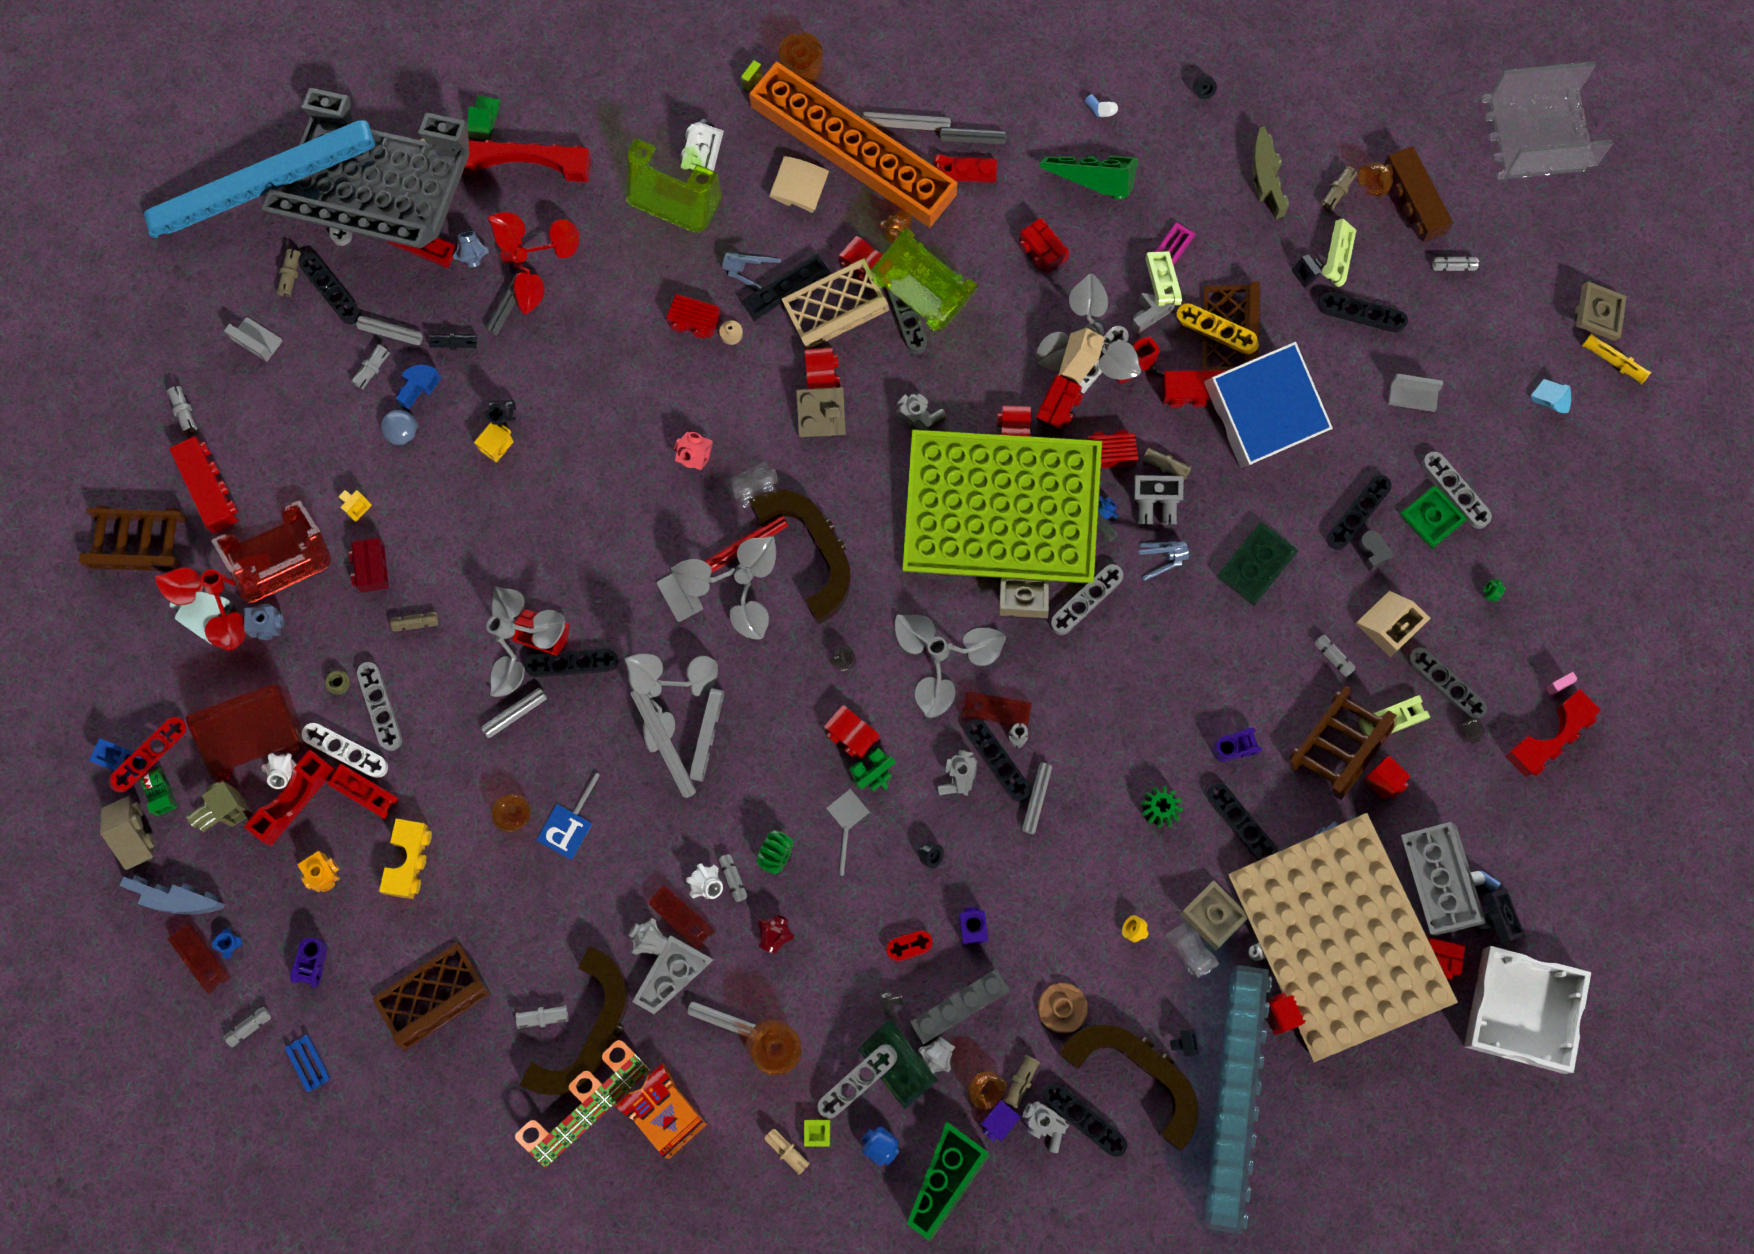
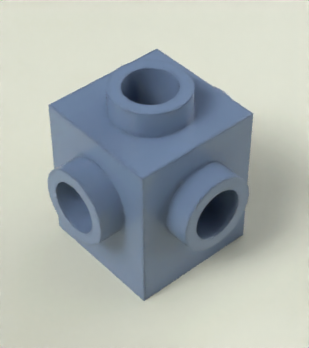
M259 604L256 608H245L244 632L252 638L257 637L261 640L272 639V636L281 635L284 618L281 612L273 605Z

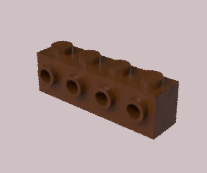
M1414 146L1388 155L1383 165L1384 174L1387 178H1390L1395 195L1400 197L1403 203V210L1413 223L1415 234L1420 236L1422 242L1448 233L1453 221Z

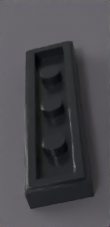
M816 252L741 301V304L751 318L756 321L782 304V298L811 285L828 274L830 270Z

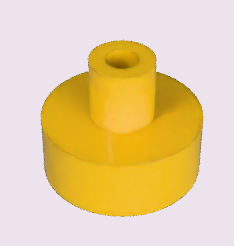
M1136 915L1130 916L1123 924L1122 935L1132 942L1146 939L1148 936L1146 921Z

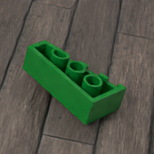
M947 1121L907 1222V1225L930 1242L990 1157L989 1152Z

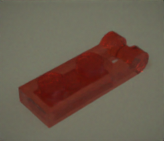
M965 692L964 700L966 702L965 707L961 710L962 717L1012 726L1017 723L1021 726L1022 723L1028 728L1032 703L975 692ZM976 702L982 703L981 710L974 709Z
M665 885L647 903L698 950L703 946V941L715 933L705 921ZM695 925L701 928L696 936L690 933Z
M187 923L168 938L170 944L208 994L216 989L215 986L221 981L224 983L230 978L229 974L221 966L191 924ZM212 969L215 974L208 978L205 973Z

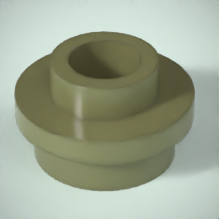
M333 671L326 678V688L333 694H342L348 690L350 678L343 671ZM341 679L342 684L336 687L334 685L335 680Z

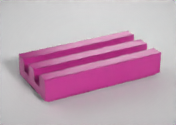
M1177 222L1155 251L1162 252L1175 232L1179 230L1181 231L1167 251L1171 255L1186 234L1188 237L1172 258L1173 266L1195 237L1194 232Z

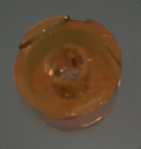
M807 32L796 35L795 33L789 34L781 41L778 52L779 63L808 83L815 82L821 76L824 68L823 50L820 41L814 35Z
M767 1019L757 1024L749 1033L745 1045L751 1062L768 1075L790 1072L796 1067L801 1058L800 1037L791 1027L779 1020ZM772 1044L778 1047L776 1051L770 1048Z

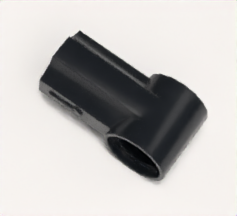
M490 400L489 409L486 410V419H489L494 425L502 424L505 421H515L516 417H513V410H516L515 401Z

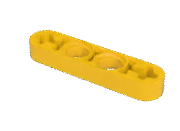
M1188 303L1183 304L1177 310V318L1184 327L1243 354H1252L1259 347V341L1254 332ZM1191 311L1193 317L1196 318L1197 321L1195 322V320L1191 317H1187L1185 319L1183 314H1189ZM1207 319L1214 321L1210 329H1203L1201 327L1202 323ZM1227 328L1234 330L1230 338H1223L1221 336L1223 330ZM1239 335L1245 341L1251 338L1252 344L1244 346L1243 341L1238 339Z

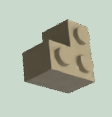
M130 796L103 807L101 811L100 834L125 870L153 858V850L156 846L150 833L146 834L143 830L141 818L144 813L138 802L134 803Z

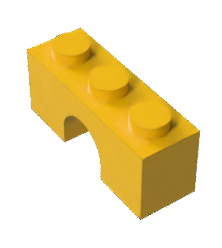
M401 819L395 820L390 843L397 847L405 848L407 859L399 868H384L379 892L384 895L414 899V895L419 893L421 887V880L418 879L419 872L426 865L424 850L425 846L430 844L432 832L429 831L430 827L428 825Z

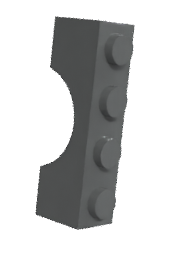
M995 969L912 1020L910 1025L922 1045H925L962 1020L1003 997L1010 990L998 970Z

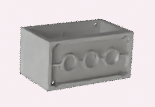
M1452 822L1401 835L1430 934L1437 936L1485 924L1486 920L1457 826Z

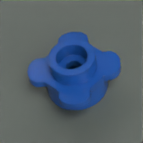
M1099 495V514L1105 519H1109L1112 515L1117 518L1119 515L1115 511L1117 508L1115 502L1108 497L1104 499Z
M229 928L223 929L222 933L212 942L213 949L221 952L224 958H231L233 951L242 945V939L234 936ZM226 941H229L228 946L225 945Z

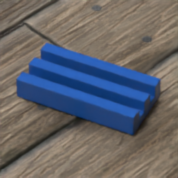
M305 1035L302 1039L293 1042L294 1044L285 1047L307 1092H311L331 1080L309 1035ZM304 1043L307 1045L323 1077L320 1080L302 1046ZM294 1049H297L302 1061L304 1062L314 1082L312 1085L309 1082L294 1052Z

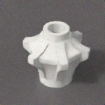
M271 753L268 755V763L262 765V771L267 775V783L272 788L282 789L290 782L293 768L297 765L291 759V754L287 753V755L276 756Z
M703 864L697 865V870L692 873L691 877L686 879V882L691 887L689 895L692 898L704 896L705 899L717 898L723 890V884L718 878L719 868L715 865L710 868L704 867Z

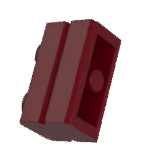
M380 538L353 541L351 543L352 550L348 551L349 561L351 564H354V572L351 573L353 587H356L361 593L388 589V572L383 541Z

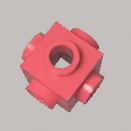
M686 432L675 443L674 451L677 452L675 461L682 463L685 467L701 470L709 460L713 441L702 437L698 433Z

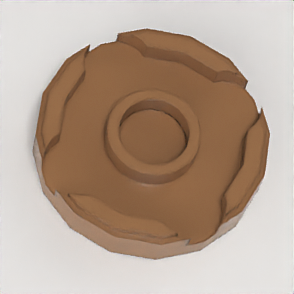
M1058 983L1051 985L1042 993L1038 1002V1013L1040 1020L1046 1028L1055 1033L1067 1034L1074 1032L1083 1025L1088 1014V1004L1079 988L1068 983Z

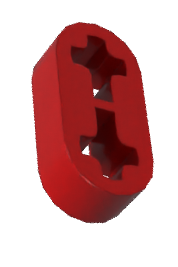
M921 930L895 938L887 945V955L891 960L899 962L925 954L932 947V937L928 932ZM922 935L923 939L927 938L929 941L925 944L926 948L921 949L920 946L911 947V943L918 940L917 936ZM895 943H898L901 947L905 945L909 947V949L902 951V956L897 957L896 953L892 954L890 951L894 949Z

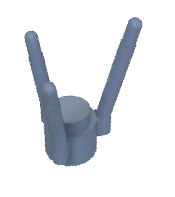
M727 252L723 260V270L729 271L728 276L737 278L752 288L759 290L762 287L738 274V271H743L745 263H781V259Z
M1186 542L1140 543V547L1153 549L1139 550V555L1166 553L1168 561L1172 560V563L1143 576L1142 580L1145 581L1171 568L1182 566V560L1189 558Z

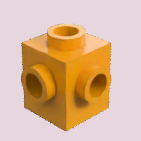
M320 851L297 864L303 873L301 880L308 889L312 888L317 892H326L333 888L335 882L340 879L337 874L339 868L332 858L328 859L326 854Z

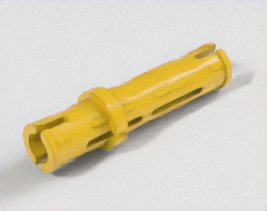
M1592 333L1582 345L1620 369L1619 372L1621 374L1626 373L1641 385L1651 374L1650 371L1634 362V358L1631 356L1630 358L1626 357L1595 337Z

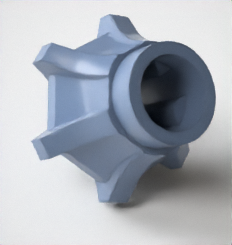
M474 231L459 234L457 236V249L453 254L454 259L467 263L468 267L479 266L482 257L489 253V248L479 241Z

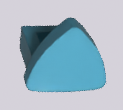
M1543 379L1532 393L1531 399L1537 404L1552 408L1554 411L1568 413L1571 405V388L1568 385H1561Z

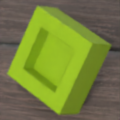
M753 60L741 76L742 86L748 91H751L763 78L760 63Z
M804 1120V1147H830V1120Z

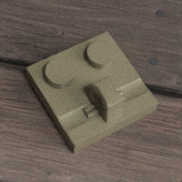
M1589 281L1582 284L1580 303L1575 309V315L1577 316L1576 326L1614 341L1620 339L1627 296Z
M843 387L796 390L799 437L846 435Z
M1001 577L1000 616L1013 615L1018 617L1048 618L1049 580Z
M1214 880L1180 913L1194 928L1193 931L1199 937L1201 936L1215 951L1248 919L1246 912Z

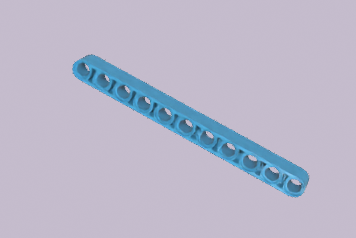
M363 120L353 122L146 210L143 216L149 235L153 238H158L160 234L165 233L167 235L262 196L268 193L269 189L276 190L371 150L375 146V141L369 123Z

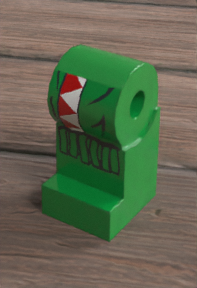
M158 766L148 770L140 778V782L148 800L147 807L149 813L160 816L178 808L163 769Z

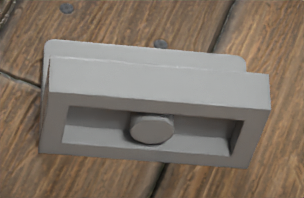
M245 318L238 328L229 324L224 330L231 340L266 362L283 342L280 337L249 318Z
M1396 374L1390 384L1388 405L1435 412L1437 409L1438 392L1443 386V381Z
M673 573L657 582V586L678 622L703 610L699 598L685 593L678 585Z

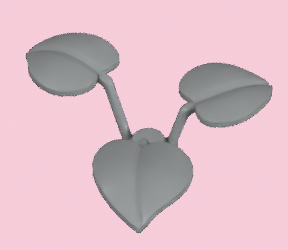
M1091 273L1072 289L1069 296V304L1075 314L1080 316L1087 315V320L1090 324L1085 328L1103 336V326L1092 319L1091 315L1094 317L1104 315L1108 307V296L1100 280ZM1054 332L1043 339L1036 353L1038 365L1052 371H1060L1069 340L1065 333ZM1123 340L1114 341L1108 346L1107 350L1103 343L1101 351L1105 355L1100 358L1099 367L1106 376L1112 379L1125 380L1136 377L1141 373L1137 353L1130 343Z
M773 536L751 538L741 543L737 551V557L740 562L739 566L713 578L710 577L712 572L710 565L702 560H684L673 567L672 573L680 588L688 595L695 597L705 595L709 591V582H716L734 575L736 582L744 584L745 587L741 597V605H735L730 610L731 623L740 634L747 638L756 640L764 638L769 625L767 609L756 601H750L746 604V596L753 577H765L774 568L776 544Z
M494 587L492 600L493 616L489 618L486 625L487 631L497 636L496 641L500 642L511 656V658L507 656L500 658L492 668L490 696L493 697L510 694L519 687L524 678V665L516 662V655L504 639L511 638L515 630L534 633L532 637L534 645L540 649H548L557 643L565 628L566 621L564 616L554 610H544L538 613L533 620L534 628L515 625L514 619L518 618L524 609V597L514 589Z
M897 615L895 619V632L900 646L910 654H919L927 646L930 655L935 659L937 679L933 677L924 678L917 684L915 689L916 702L927 718H934L943 714L949 709L955 699L954 684L950 680H941L940 661L948 657L949 650L964 654L968 653L969 660L973 664L987 666L999 657L1006 641V636L997 630L976 628L970 630L964 636L963 643L966 649L953 646L951 643L947 644L941 637H935V625L926 616Z
M637 654L625 658L632 689L639 694L647 693L652 705L657 710L656 713L669 738L672 737L675 730L674 717L669 712L662 713V708L653 700L654 697L661 693V686H690L693 695L703 696L716 683L718 665L716 660L707 656H698L690 662L687 669V678L689 680L687 682L657 680L663 672V665L661 660L655 655ZM644 721V740L648 751L652 753L657 751L658 747Z

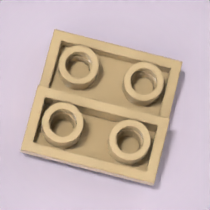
M784 156L769 197L787 206L794 204L813 213L829 171L812 163Z

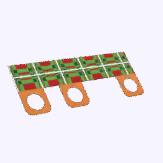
M615 1041L602 1054V1059L615 1072L603 1084L589 1071H583L569 1084V1090L582 1104L555 1129L548 1133L537 1121L531 1120L516 1133L515 1139L544 1168L555 1160L650 1071L623 1041ZM620 1047L624 1049L625 1057L621 1062L614 1063L610 1060L609 1055L614 1048ZM582 1078H589L592 1081V1088L587 1093H580L576 1089L578 1081ZM531 1127L536 1128L539 1131L538 1139L532 1143L525 1142L523 1140L524 1131Z

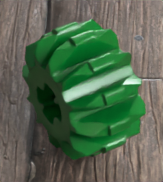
M1167 786L1162 787L1161 793L1157 787H1153V795L1146 792L1144 797L1148 801L1141 802L1143 808H1148L1142 812V816L1151 815L1148 823L1152 824L1154 820H1157V828L1162 827L1163 821L1167 827H1171V819L1178 822L1180 817L1176 813L1183 812L1182 807L1176 806L1182 802V798H1173L1176 794L1175 790L1167 794ZM1160 802H1164V807H1167L1164 812H1160V807H1157Z
M776 830L769 833L757 854L756 863L764 871L775 875L782 871L793 851L794 843L792 838Z

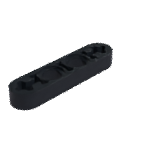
M313 253L304 254L299 260V266L345 324L356 323L358 317L361 316V312L354 301L318 256ZM311 261L318 271L314 273L307 265V262ZM321 277H329L328 284L324 286L318 285V280ZM334 293H342L340 301H331ZM345 304L352 311L353 316L349 317L342 308Z
M1333 292L1324 293L1318 302L1319 310L1325 315L1393 333L1401 332L1408 323L1407 315L1401 310ZM1327 299L1332 300L1331 304L1333 305L1330 308L1326 307L1327 303L1325 302ZM1343 302L1340 311H1338L1339 303ZM1353 305L1357 308V313L1350 315L1346 312L1345 307ZM1368 312H1377L1380 319L1377 321L1371 320L1368 317ZM1385 314H1388V316H1387V318H1386L1387 321H1386L1385 323H1383L1382 321H1383L1384 318H1385ZM1395 317H1398L1399 322H1401L1398 326L1394 325L1393 320Z
M1377 475L1372 478L1327 536V543L1330 548L1334 550L1345 548L1392 488V483L1387 476ZM1383 482L1385 484L1383 486L1384 489H1380L1376 496L1372 494L1377 484ZM1364 498L1369 499L1372 503V508L1368 510L1363 509L1360 506V500ZM1346 517H1356L1358 525L1350 527L1346 523ZM1342 529L1347 531L1341 539L1343 542H1334L1335 537L1333 535L1338 536Z
M611 649L560 652L558 656L543 653L527 657L524 661V668L532 677L613 671L618 666L619 660L616 653ZM593 655H597V660L605 659V655H609L614 660L609 662V666H605L604 662H596L598 667H594ZM583 656L590 659L589 666L579 668L577 666L578 659ZM545 659H548V667L550 671H546L547 668L545 666L538 667L537 671L534 672V670L530 668L529 665H533L535 660H537L539 664H546ZM556 659H565L566 666L562 670H555L553 668V663Z
M980 719L971 720L966 726V736L1009 797L1014 801L1025 800L1029 795L1030 786L986 723ZM973 725L983 728L981 735L984 739L987 735L990 737V739L984 740L980 746L977 744V742L981 741L979 736L971 734V726ZM988 744L995 745L997 748V754L993 757H988L984 754L983 749ZM1001 764H1007L1011 767L1012 772L1009 776L1003 777L998 773V767ZM1015 774L1019 777L1015 779L1016 784L1025 787L1023 790L1024 795L1022 796L1019 793H1013L1015 787L1012 782L1009 785L1005 783L1011 780Z
M1221 783L1212 785L1207 792L1209 803L1257 861L1263 859L1260 855L1263 852L1259 846L1255 849L1252 847L1261 838L1264 839V842L1261 843L1262 847L1272 850L1270 856L1277 853L1276 845L1230 789ZM1216 789L1218 792L1221 790L1224 791V795L1222 796L1223 799L1226 801V803L1229 799H1231L1233 803L1227 805L1226 808L1222 810L1221 806H1223L1224 803L1221 799L1215 800L1213 798L1215 794L1213 790ZM1231 808L1238 809L1241 813L1240 820L1232 821L1229 819L1228 810ZM1251 827L1256 830L1257 837L1255 840H1247L1244 837L1243 832L1245 828Z
M1056 1083L1050 1084L1044 1089L1043 1098L1047 1105L1107 1154L1118 1157L1126 1152L1127 1141L1125 1137L1067 1089ZM1058 1088L1060 1090L1059 1096L1066 1100L1067 1096L1071 1098L1065 1104L1063 1111L1058 1108L1062 1105L1058 1100L1053 1102L1049 1100L1051 1095L1048 1091L1050 1089L1054 1091ZM1072 1104H1077L1082 1109V1115L1078 1119H1072L1068 1115V1108ZM1091 1121H1098L1102 1125V1132L1098 1136H1093L1088 1131V1125ZM1107 1129L1112 1132L1108 1135L1112 1140L1117 1138L1121 1140L1119 1145L1122 1149L1120 1151L1116 1149L1112 1152L1110 1150L1111 1144L1107 1140H1104L1103 1144L1099 1142L1105 1136Z

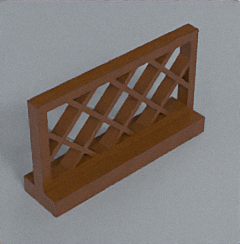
M1251 281L1250 285L1204 286L1203 309L1210 313L1216 311L1222 318L1233 322L1230 318L1239 311L1245 316V320L1239 326H1245L1246 329L1254 332L1259 341L1260 281ZM1208 292L1220 293L1224 298L1214 305L1209 300ZM1236 292H1246V298L1239 305L1231 298ZM1226 301L1235 307L1228 315H1225L1219 309ZM1207 319L1203 322V329H1208V326L1211 328L1213 324ZM1234 330L1227 337L1223 334H1221V336L1223 338H1230L1233 335ZM1203 335L1202 371L1231 370L1238 367L1233 366L1229 362L1237 354L1244 359V364L1259 358V347L1252 354H1243L1234 350L1225 358L1218 352L1223 344L1219 343L1214 348L1208 343V337ZM1251 338L1243 342L1244 346L1252 344ZM1213 354L1222 361L1217 367H1207V359Z
M457 942L372 999L391 1031L394 1042L399 1048L406 1051L491 993L482 982L462 946ZM458 951L461 956L459 966H447L449 956ZM432 967L440 968L437 982L425 980L427 971ZM445 969L457 971L454 984L442 983ZM462 972L471 974L475 980L467 987L458 986ZM411 981L419 982L415 996L404 994L406 984ZM424 984L435 985L432 999L420 997ZM440 987L452 988L450 998L445 1001L437 1000ZM390 995L397 996L394 1010L385 1009L381 1001ZM402 998L414 1000L410 1013L399 1011ZM419 1001L430 1003L429 1010L424 1015L415 1014ZM397 1015L409 1017L406 1027L397 1031L395 1027Z

